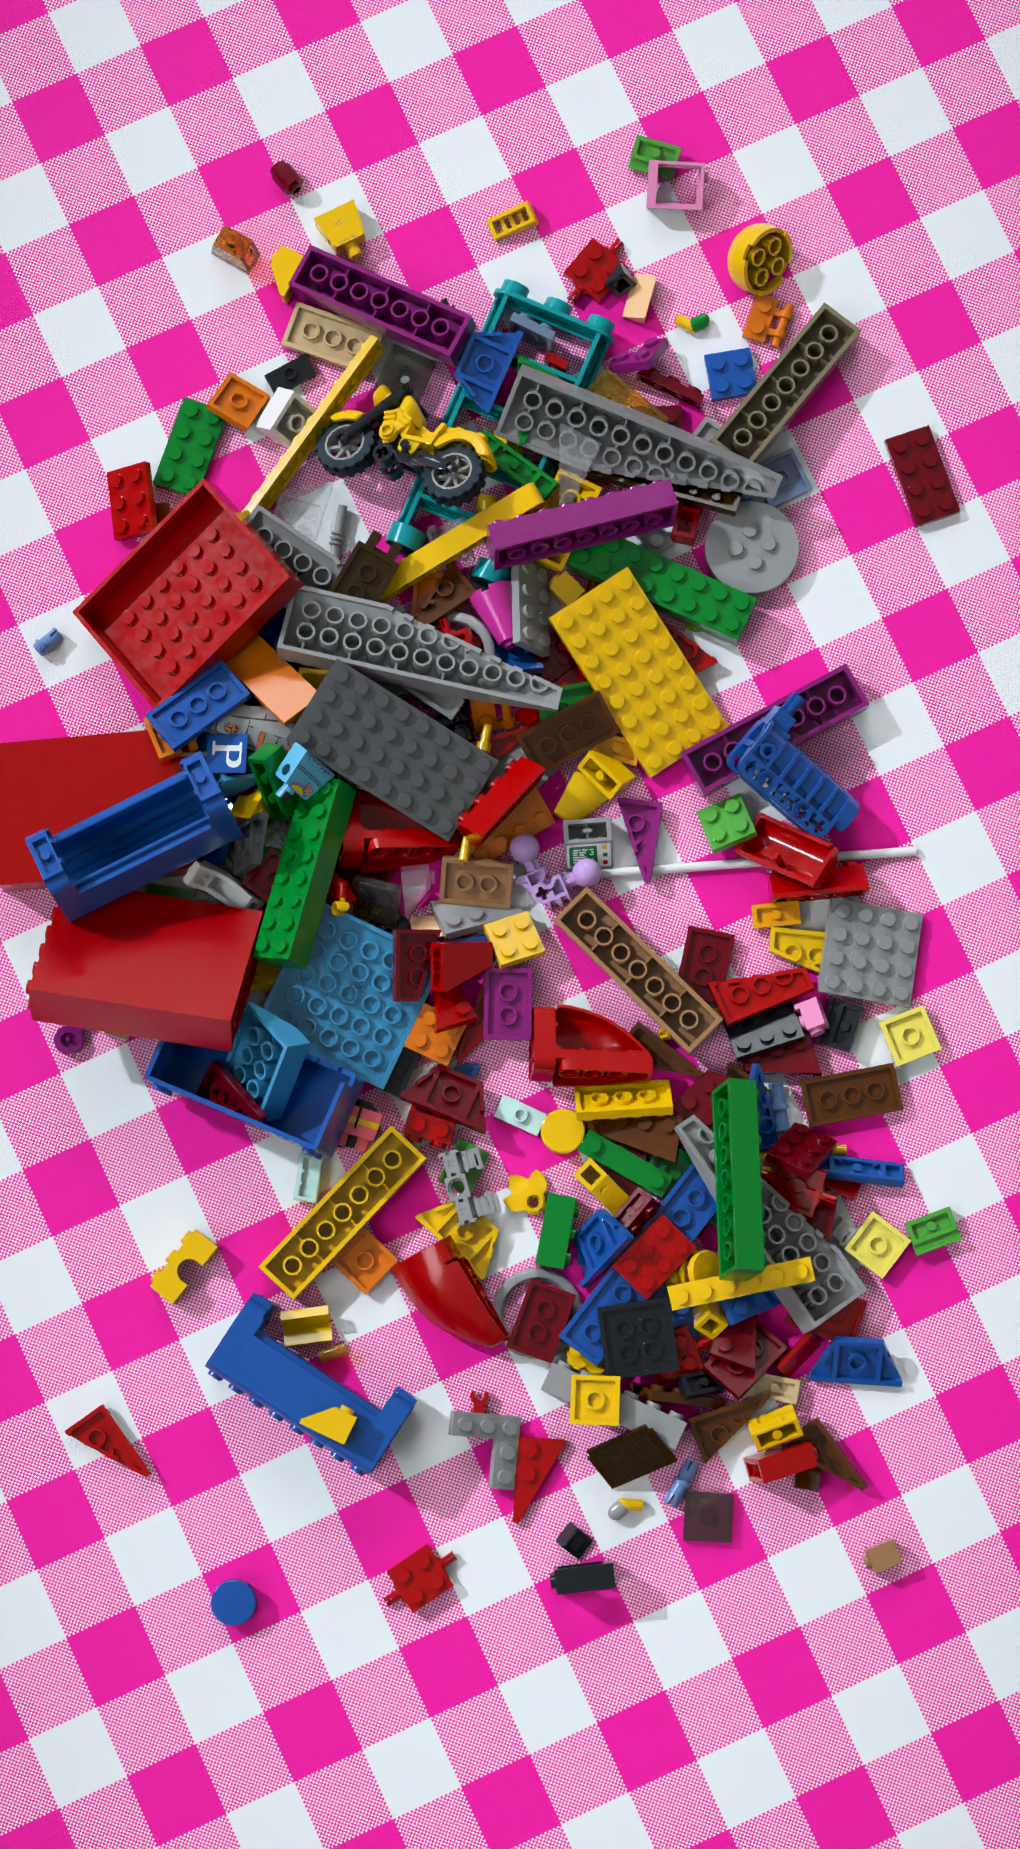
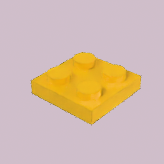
M528 911L484 924L483 926L488 941L493 944L494 956L500 969L545 955V948Z
M571 1374L570 1424L619 1426L620 1376Z

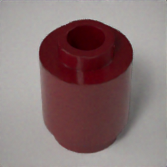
M281 160L273 165L270 170L272 179L284 194L295 195L300 192L303 179L291 164Z

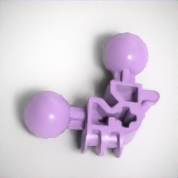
M522 833L515 836L510 842L509 849L512 857L518 862L524 863L527 870L525 874L516 876L514 883L526 888L536 902L540 904L547 903L552 912H554L555 904L563 908L565 907V900L568 899L571 902L574 899L570 890L571 887L579 885L583 888L586 886L591 888L601 880L602 870L600 865L595 860L589 858L576 862L572 872L564 875L561 871L554 874L551 880L547 879L548 870L546 865L540 866L536 858L540 849L536 838L530 834ZM541 886L543 889H551L546 897L544 894L538 893Z

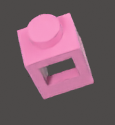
M814 997L794 1005L795 1010L802 1014L799 1016L802 1028L804 1030L807 1029L811 1037L822 1035L825 1033L824 1030L830 1028L823 1005L818 998Z

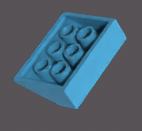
M247 1002L232 1052H229L224 1066L268 1115L266 1121L282 1119L310 1042L293 1025L258 1005Z

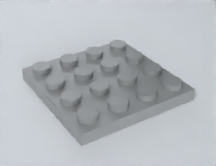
M830 898L816 992L910 1008L923 914Z

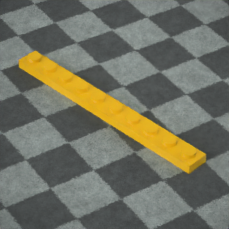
M371 334L361 345L359 352L348 363L346 370L340 378L334 382L332 389L321 400L314 414L307 419L306 425L294 437L290 447L281 455L274 469L266 476L263 484L252 495L245 509L241 511L246 519H248L257 504L268 511L314 449L315 444L318 443L316 440L318 435L322 434L321 430L325 426L328 427L332 421L330 415L343 409L386 350V347L378 338Z

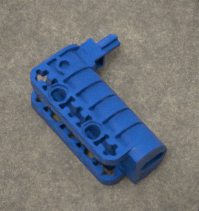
M793 692L782 707L775 705L766 717L761 718L749 729L728 755L727 766L797 829L808 832L816 837L825 836L831 828L842 832L857 815L860 802L789 740L791 736L787 732L796 722L792 716L805 701L800 695ZM736 756L739 757L740 760L738 761V765L734 767L735 761L733 759ZM758 770L760 772L756 775L753 771ZM766 783L768 787L765 788L762 785ZM792 800L794 802L790 805L787 801ZM800 813L803 817L799 818L796 815ZM821 823L822 830L813 831Z

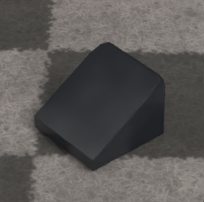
M621 262L616 265L605 282V286L618 298L637 285L633 274Z
M571 1522L567 1524L556 1539V1542L578 1560L593 1541V1539Z

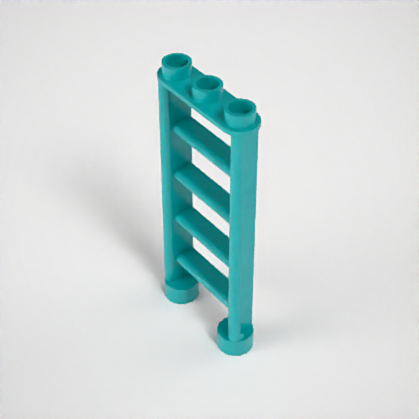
M505 279L501 288H496L493 293L495 299L481 332H496L506 309L509 308L519 313H525L533 319L591 342L592 345L577 378L517 353L514 354L509 368L517 370V360L521 356L560 376L559 379L590 391L607 350L615 340L612 336L615 324L607 318L591 314L587 322L570 316L572 307L565 301L555 297H547L545 303L541 304L527 298L530 291L526 286L517 281ZM458 383L441 423H446L448 427L454 428L463 408L499 422L505 407L493 403L489 414H484ZM543 455L538 468L550 477H553L556 470V460ZM498 469L492 473L486 471L487 477L516 489L522 487ZM416 477L397 521L392 522L384 541L390 547L393 542H396L402 546L401 552L408 555L422 548L427 536L422 531L411 526L419 508L459 525L475 515L453 505L452 507H445L444 504L442 506L438 505L435 500H432L429 495L425 494L426 489L422 478ZM479 557L471 578L480 585L489 588L488 584L498 581H510L511 567L494 571L489 558Z

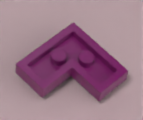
M652 337L645 340L643 346L637 352L628 353L627 351L617 353L608 365L610 373L650 370L669 348L668 339Z

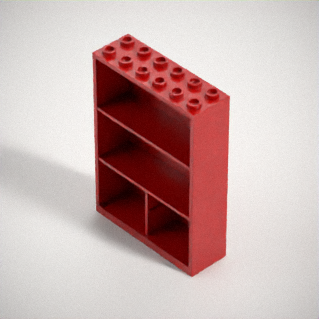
M147 730L0 743V888L4 892L48 888L27 846L26 837L44 828H48L52 836L182 772L183 769L179 762L188 756H177L161 763ZM187 745L181 748L182 752H191ZM200 858L160 878L185 876L189 867L195 861L200 862Z
M135 891L72 922L68 921L59 906L53 908L51 926H47L45 943H41L39 948V960L33 964L32 980H28L26 984V994H29L27 1007L28 1010H31L32 1020L232 1052L258 965V960L252 956L263 921V911Z

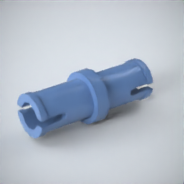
M783 1082L768 1084L774 1112L773 1118L778 1128L776 1132L785 1131L790 1128L787 1115L789 1105L785 1101Z
M686 1458L677 1477H673V1484L663 1501L677 1508L686 1489H690L691 1485L689 1483L700 1465L694 1461L692 1463V1460Z

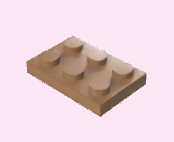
M443 855L439 903L510 909L514 861L469 857L468 862H460L459 856Z

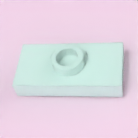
M504 1094L494 1114V1117L535 1136H538L542 1123L547 1114Z
M300 1152L293 1200L318 1203L324 1162L323 1156L319 1160Z

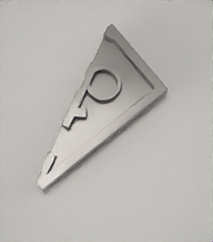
M430 901V910L446 940L482 931L484 924L523 912L522 909L517 908L502 909Z

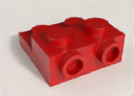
M411 1104L404 1135H408L407 1140L421 1143L422 1139L431 1141V1146L444 1149L445 1145L451 1146L456 1123Z

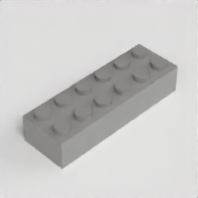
M561 1360L557 1364L552 1362L541 1390L570 1402L571 1374H592L583 1370L579 1374L571 1371L572 1365ZM625 1390L623 1394L620 1393L619 1425L632 1430L646 1424L648 1428L652 1427L668 1447L676 1450L687 1424L682 1421L684 1416L672 1410H669L668 1414L660 1411L661 1405L647 1400L646 1404L638 1401V1395Z

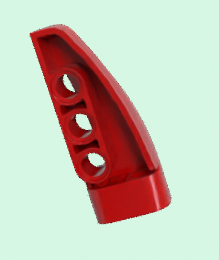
M360 790L357 791L336 868H359L361 873H371L442 860L443 855L453 856L458 852L460 846L458 834L455 830L448 842L370 792Z
M558 1004L556 1008L532 1007L531 1041H529V1081H552L555 1087L624 1084L651 1078L653 1074L651 1054L634 1036L615 1022L600 1014L571 1005Z
M451 1235L391 1267L401 1288L412 1304L431 1323L445 1332L464 1341L486 1347H496L509 1340L510 1336L468 1259L463 1256L455 1261L454 1258L461 1253Z

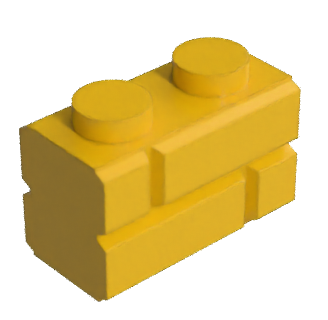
M792 1404L747 1421L758 1453L804 1436Z

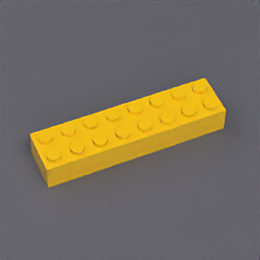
M391 1125L258 1267L289 1297L296 1300L338 1253L427 1161V1158Z

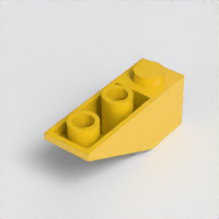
M591 1158L573 1175L612 1215L629 1198Z

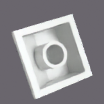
M278 387L255 427L267 437L288 449L294 437L300 433L306 425L307 419L314 414L316 409L295 391Z

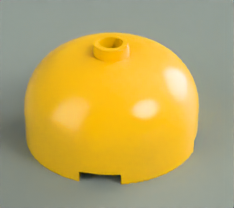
M756 223L744 228L734 238L728 252L727 266L733 282L742 290L759 296L774 292L785 280L781 275L786 270L788 262L792 263V240L787 232L771 224ZM769 273L776 275L772 281L765 284L768 280Z

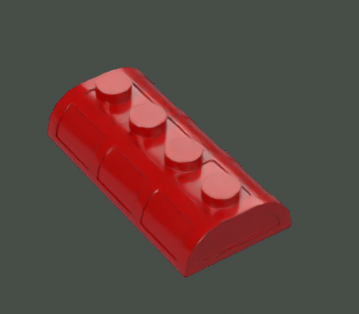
M758 813L753 821L758 836L740 843L734 853L815 890L821 888L836 866L839 854L838 848L823 839L763 813Z

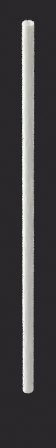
M916 846L842 851L839 852L837 861L916 856L917 850ZM747 858L654 865L652 875L763 866ZM639 866L601 869V878L641 875ZM564 871L563 874L566 875L572 871Z

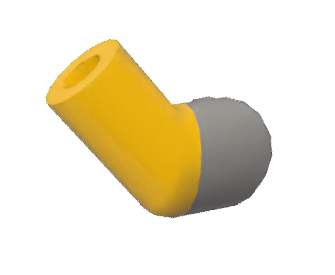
M620 1498L609 1508L608 1516L612 1520H620L629 1511H642L643 1500Z

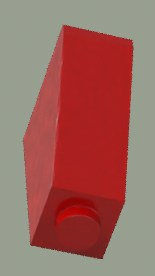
M481 940L431 942V990L447 992L493 966L494 950L492 942Z
M804 1441L743 1457L749 1481L763 1484L818 1466L816 1461L818 1453L815 1446L811 1442Z

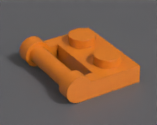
M468 699L475 734L482 733L483 724L492 725V730L501 728L511 729L516 726L511 706L501 704L503 717L496 719L494 703Z

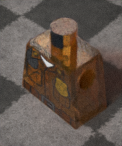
M225 225L214 241L211 250L212 255L247 274H250L260 257L255 243L250 238Z

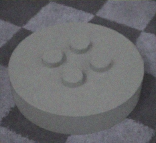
M756 501L741 502L735 517L720 513L710 525L704 545L706 566L713 579L753 597L764 596L780 588L791 576L799 553L797 533L787 516L769 504Z

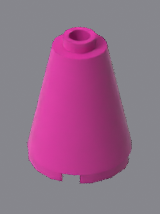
M511 581L494 582L488 584L489 589L483 592L481 588L476 590L471 595L470 602L498 645L502 648L505 647L507 650L513 649L517 645L513 644Z

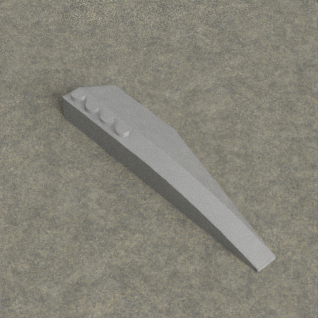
M524 364L519 369L494 433L498 437L520 445L518 429L522 431L523 436L525 431H529L532 428L523 447L584 471L592 470L604 474L646 478L651 481L670 479L672 484L694 485L699 488L721 489V491L741 492L746 495L767 498L775 497L783 478L782 475L696 435Z

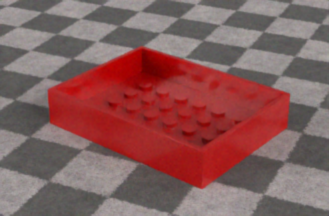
M203 478L72 613L148 703L155 708L221 660L226 664L304 586V583L218 486Z

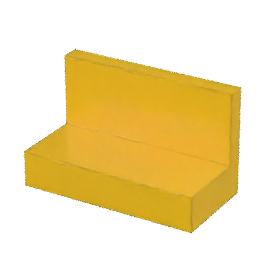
M328 1305L280 1312L285 1348L333 1342Z

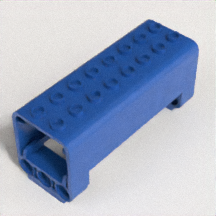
M201 751L179 762L183 769L182 772L52 836L49 829L44 828L25 838L44 882L69 922L243 836Z
M254 1292L207 1361L205 1367L209 1369L208 1374L218 1381L223 1379L230 1383L228 1387L240 1395L244 1392L249 1395L248 1401L259 1408L265 1406L270 1409L269 1415L281 1422L285 1419L291 1423L289 1428L299 1435L306 1433L312 1437L310 1442L322 1449L325 1446L332 1450L330 1455L338 1461L343 1462L347 1460L352 1464L351 1469L359 1475L363 1476L365 1473L370 1475L419 1399L397 1386L382 1410L372 1405L262 1332L277 1306L259 1293ZM341 1405L355 1410L353 1415L358 1417L345 1445L300 1424L302 1418L333 1407L340 1408Z

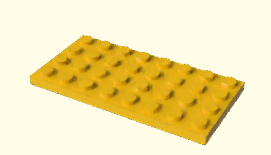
M628 567L622 569L548 618L594 691L599 690L621 731L620 733L649 778L680 759V752L728 727Z

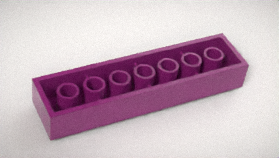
M309 245L288 283L294 296L454 367L476 329L471 315L312 245Z
M670 479L665 481L656 480L649 485L641 487L638 485L632 486L625 491H612L605 494V496L597 498L588 497L581 502L573 504L564 503L557 508H543L536 513L528 515L519 514L512 519L493 521L487 525L486 548L493 569L497 571L675 526L678 502Z
M847 664L794 691L805 701L792 716L796 722L787 732L791 736L789 740L798 747L868 708L869 702ZM792 693L680 752V760L701 798L739 779L727 766L728 755L757 721L766 717L775 705L782 707ZM736 756L733 759L735 761L734 767L738 765V761L740 760V758Z

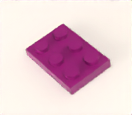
M488 968L485 970L483 1040L531 1041L533 968Z

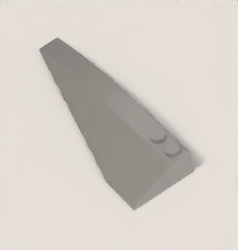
M692 1115L674 1127L716 1202L713 1132L695 1115ZM761 1177V1182L764 1186L761 1199L762 1206L765 1209L763 1230L766 1233L764 1254L767 1256V1265L811 1256L815 1281L773 1290L804 1335L867 1291V1288L842 1252L834 1244L831 1245L824 1239V1235L818 1229L815 1230L810 1226L802 1214H797L795 1211L788 1209L790 1203Z

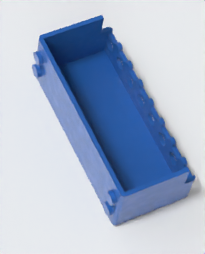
M159 1041L145 1073V1078L153 1083L151 1088L172 1097L173 1093L281 1138L302 1147V1152L321 1160L322 1156L325 1158L333 1157L364 1086V1080L355 1073L313 1055L306 1054L282 1119L258 1122L247 1117L244 1113H237L213 1103L212 1100L196 1095L211 1062L220 1060L225 1065L229 1051Z

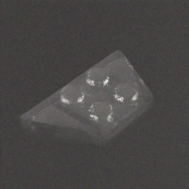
M326 482L323 485L302 486L299 489L290 488L282 490L274 515L316 542L333 483Z

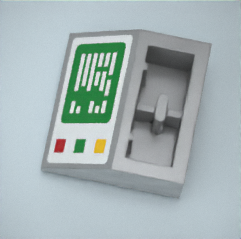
M610 817L563 820L566 871H572L575 863L585 858L598 862L601 869L613 868Z

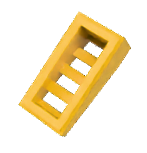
M528 200L486 220L495 242L539 225L532 204ZM526 211L529 220L525 221L522 212ZM515 215L518 216L520 221V224L518 225L516 224L515 219L513 217ZM504 219H509L512 228L508 229ZM499 221L503 229L501 233H499L496 222Z

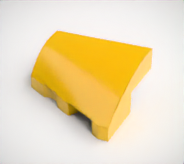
M575 770L554 810V815L563 820L583 819L589 813L598 809L608 798L584 774Z

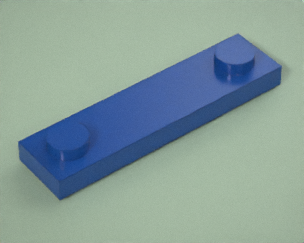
M830 1155L819 1167L828 1171L826 1179L903 1188L905 1184L904 1164Z

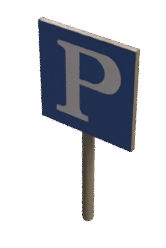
M208 734L207 752L201 753L203 756H206V762L212 773H246L248 734ZM183 752V755L180 756H190L196 752Z

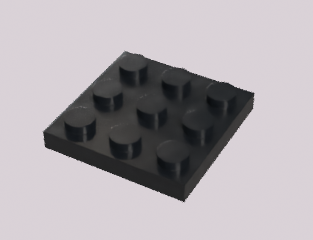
M669 1297L596 1307L606 1376H620V1379L680 1370Z

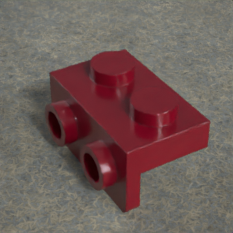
M638 1186L613 1217L635 1238L641 1233L644 1225L655 1217L661 1205Z

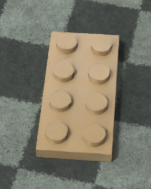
M296 302L281 346L346 369L348 363L354 359L361 345L371 334L381 342L384 335L344 317Z

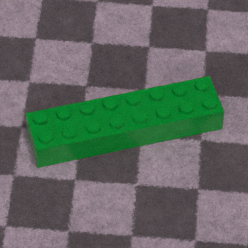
M626 539L572 551L566 562L567 571L589 581L596 582L598 585L628 567L656 611L736 647L757 605L756 597Z
M330 779L307 800L298 796L252 956L269 967L307 968L357 791L340 779Z
M728 1078L712 1091L719 1280L747 1282L765 1271L767 1265V1256L764 1254L766 1233L763 1230L765 1209L762 1206L761 1199L764 1186L760 1177L763 1163L759 1155L762 1143L761 1136L758 1133V1125L760 1124V1112L757 1111L759 1089L756 1088V1080Z

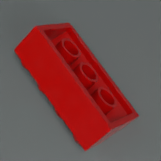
M523 756L518 761L513 759L505 768L507 773L502 778L497 776L489 785L491 790L486 795L481 793L473 802L475 807L470 812L466 810L458 818L457 831L476 848H479L541 781L545 772L543 766Z
M857 861L844 862L843 866L835 867L824 885L816 890L774 870L767 876L770 903L804 902L864 896L869 890L864 864L857 865Z

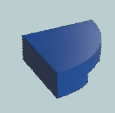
M466 1063L455 1067L453 1070L475 1078L481 1066L474 1063Z

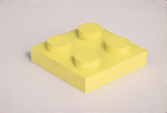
M924 1005L878 1023L896 1067L941 1050Z
M872 1211L843 1250L879 1278L883 1279L911 1240Z

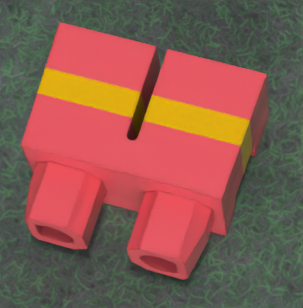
M354 1106L338 1145L345 1147L349 1135L358 1137L354 1150L366 1153L371 1143H375L385 1115Z

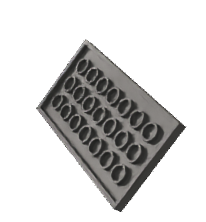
M337 658L286 738L291 744L297 742L318 761L448 842L458 827V818L466 810H469L499 760Z

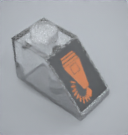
M429 864L400 867L406 917H411L432 891L431 884H436L434 870H429Z

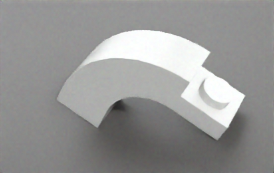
M205 860L202 863L195 861L182 879L188 886L213 895L227 906L260 911L265 904L242 886L240 880Z

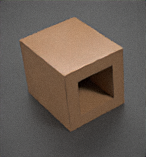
M891 1538L865 1548L866 1555L862 1556L867 1570L872 1569L875 1574L903 1563L894 1540Z

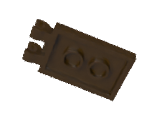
M373 530L366 543L358 541L329 591L379 602L400 567V564L395 562V560L401 553L402 546L393 542L388 553L383 552L376 547L382 538V534Z

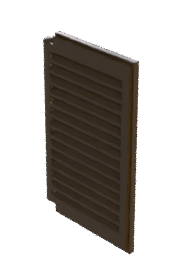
M646 1424L586 1450L589 1454L587 1458L612 1489L678 1461L652 1427L648 1428Z

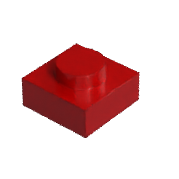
M548 351L544 358V365L567 373L569 361Z

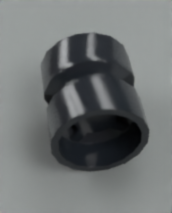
M460 708L452 721L442 714L438 716L439 723L469 742L476 741L473 728L468 726L470 718L467 708Z

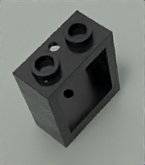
M612 1560L554 1567V1573H549L551 1590L556 1589L557 1595L616 1588Z

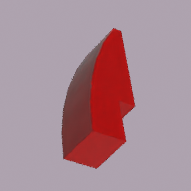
M678 502L675 526H673L671 532L672 542L694 546L703 508Z

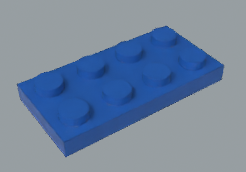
M221 660L148 712L145 717L175 753L249 700L251 694Z

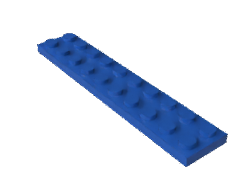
M693 1162L660 1203L661 1207L658 1209L655 1217L644 1225L641 1233L629 1243L622 1254L661 1214L691 1242L701 1232L716 1212V1202ZM611 1267L558 1337L597 1366L604 1356L596 1307L644 1301L645 1299Z

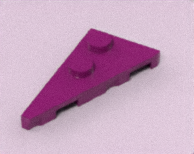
M618 797L617 801L644 883L651 885L663 803Z

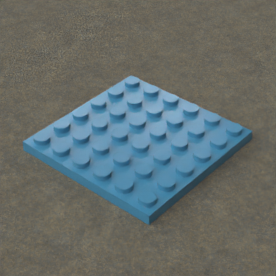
M325 903L307 968H281L262 1008L293 1025L310 1042L307 1054L353 1072L365 1082L383 1090L431 990V959L419 1001H393V935L344 912L343 916L333 915L331 911L332 906Z

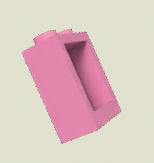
M649 160L646 208L702 211V206H707L708 192H703L704 182H708L709 168H705V163ZM658 167L698 169L696 204L656 202Z

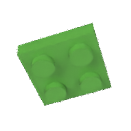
M740 793L696 812L714 854L758 836Z

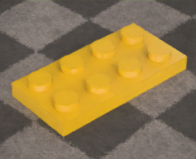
M669 1079L574 1087L577 1121L613 1120L626 1117L640 1118L642 1116L673 1114Z

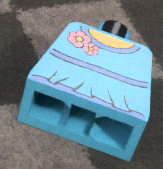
M295 742L276 770L275 775L284 784L275 794L285 803L295 792L304 800H307L328 782L334 774L300 744Z

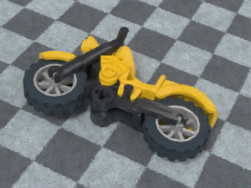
M408 376L401 377L402 388L394 394L386 385H380L373 395L375 407L366 414L357 410H343L330 415L332 419L328 427L325 426L321 430L322 434L317 437L316 441L318 443L315 444L316 456L330 475H337L339 478H345V476H349V478L354 477L357 473L365 472V468H370L373 460H375L384 477L389 481L400 479L404 472L422 478L423 485L431 499L435 500L438 505L442 506L444 504L445 507H452V505L460 507L463 506L462 503L473 501L472 498L478 496L481 493V488H484L486 485V471L492 473L497 470V463L486 435L464 430L460 427H448L446 423H441L434 432L426 429L427 421L425 418L428 417L429 413L421 405L419 398L411 396L414 393V389ZM333 452H339L335 457L333 456Z

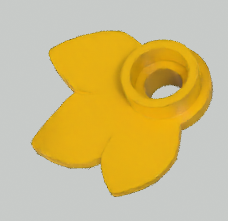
M534 1170L529 1179L520 1175H510L509 1188L512 1194L503 1200L505 1205L514 1212L526 1211L532 1215L541 1213L546 1206V1199L543 1194L547 1188L546 1180L542 1173ZM532 1198H536L539 1201L537 1207L530 1206L529 1202Z
M571 1346L567 1348V1363L572 1365V1368L576 1370L584 1369L592 1375L604 1374V1368L601 1363H604V1358L595 1366Z

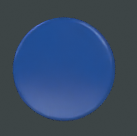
M229 1579L222 1582L214 1590L211 1597V1609L214 1616L221 1623L229 1626L241 1625L248 1621L257 1607V1596L253 1587L241 1579Z

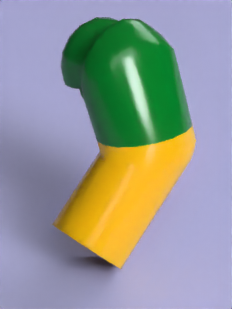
M679 313L674 324L690 333H696L707 328L710 318L707 314L701 313L689 319Z

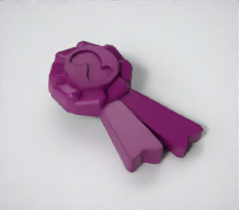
M72 1026L59 1028L53 1038L56 1049L67 1055L78 1052L84 1042L81 1033L84 1028Z

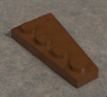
M665 1115L642 1116L640 1118L626 1117L613 1120L595 1119L587 1121L585 1129L587 1132L590 1129L610 1141L624 1144L634 1150L643 1151L653 1157H659L677 1165L681 1140L674 1127L682 1123L684 1118L683 1116Z

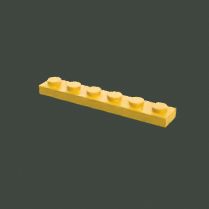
M811 1256L766 1265L765 1271L747 1282L719 1280L718 1275L667 1286L673 1311L812 1282L816 1279Z

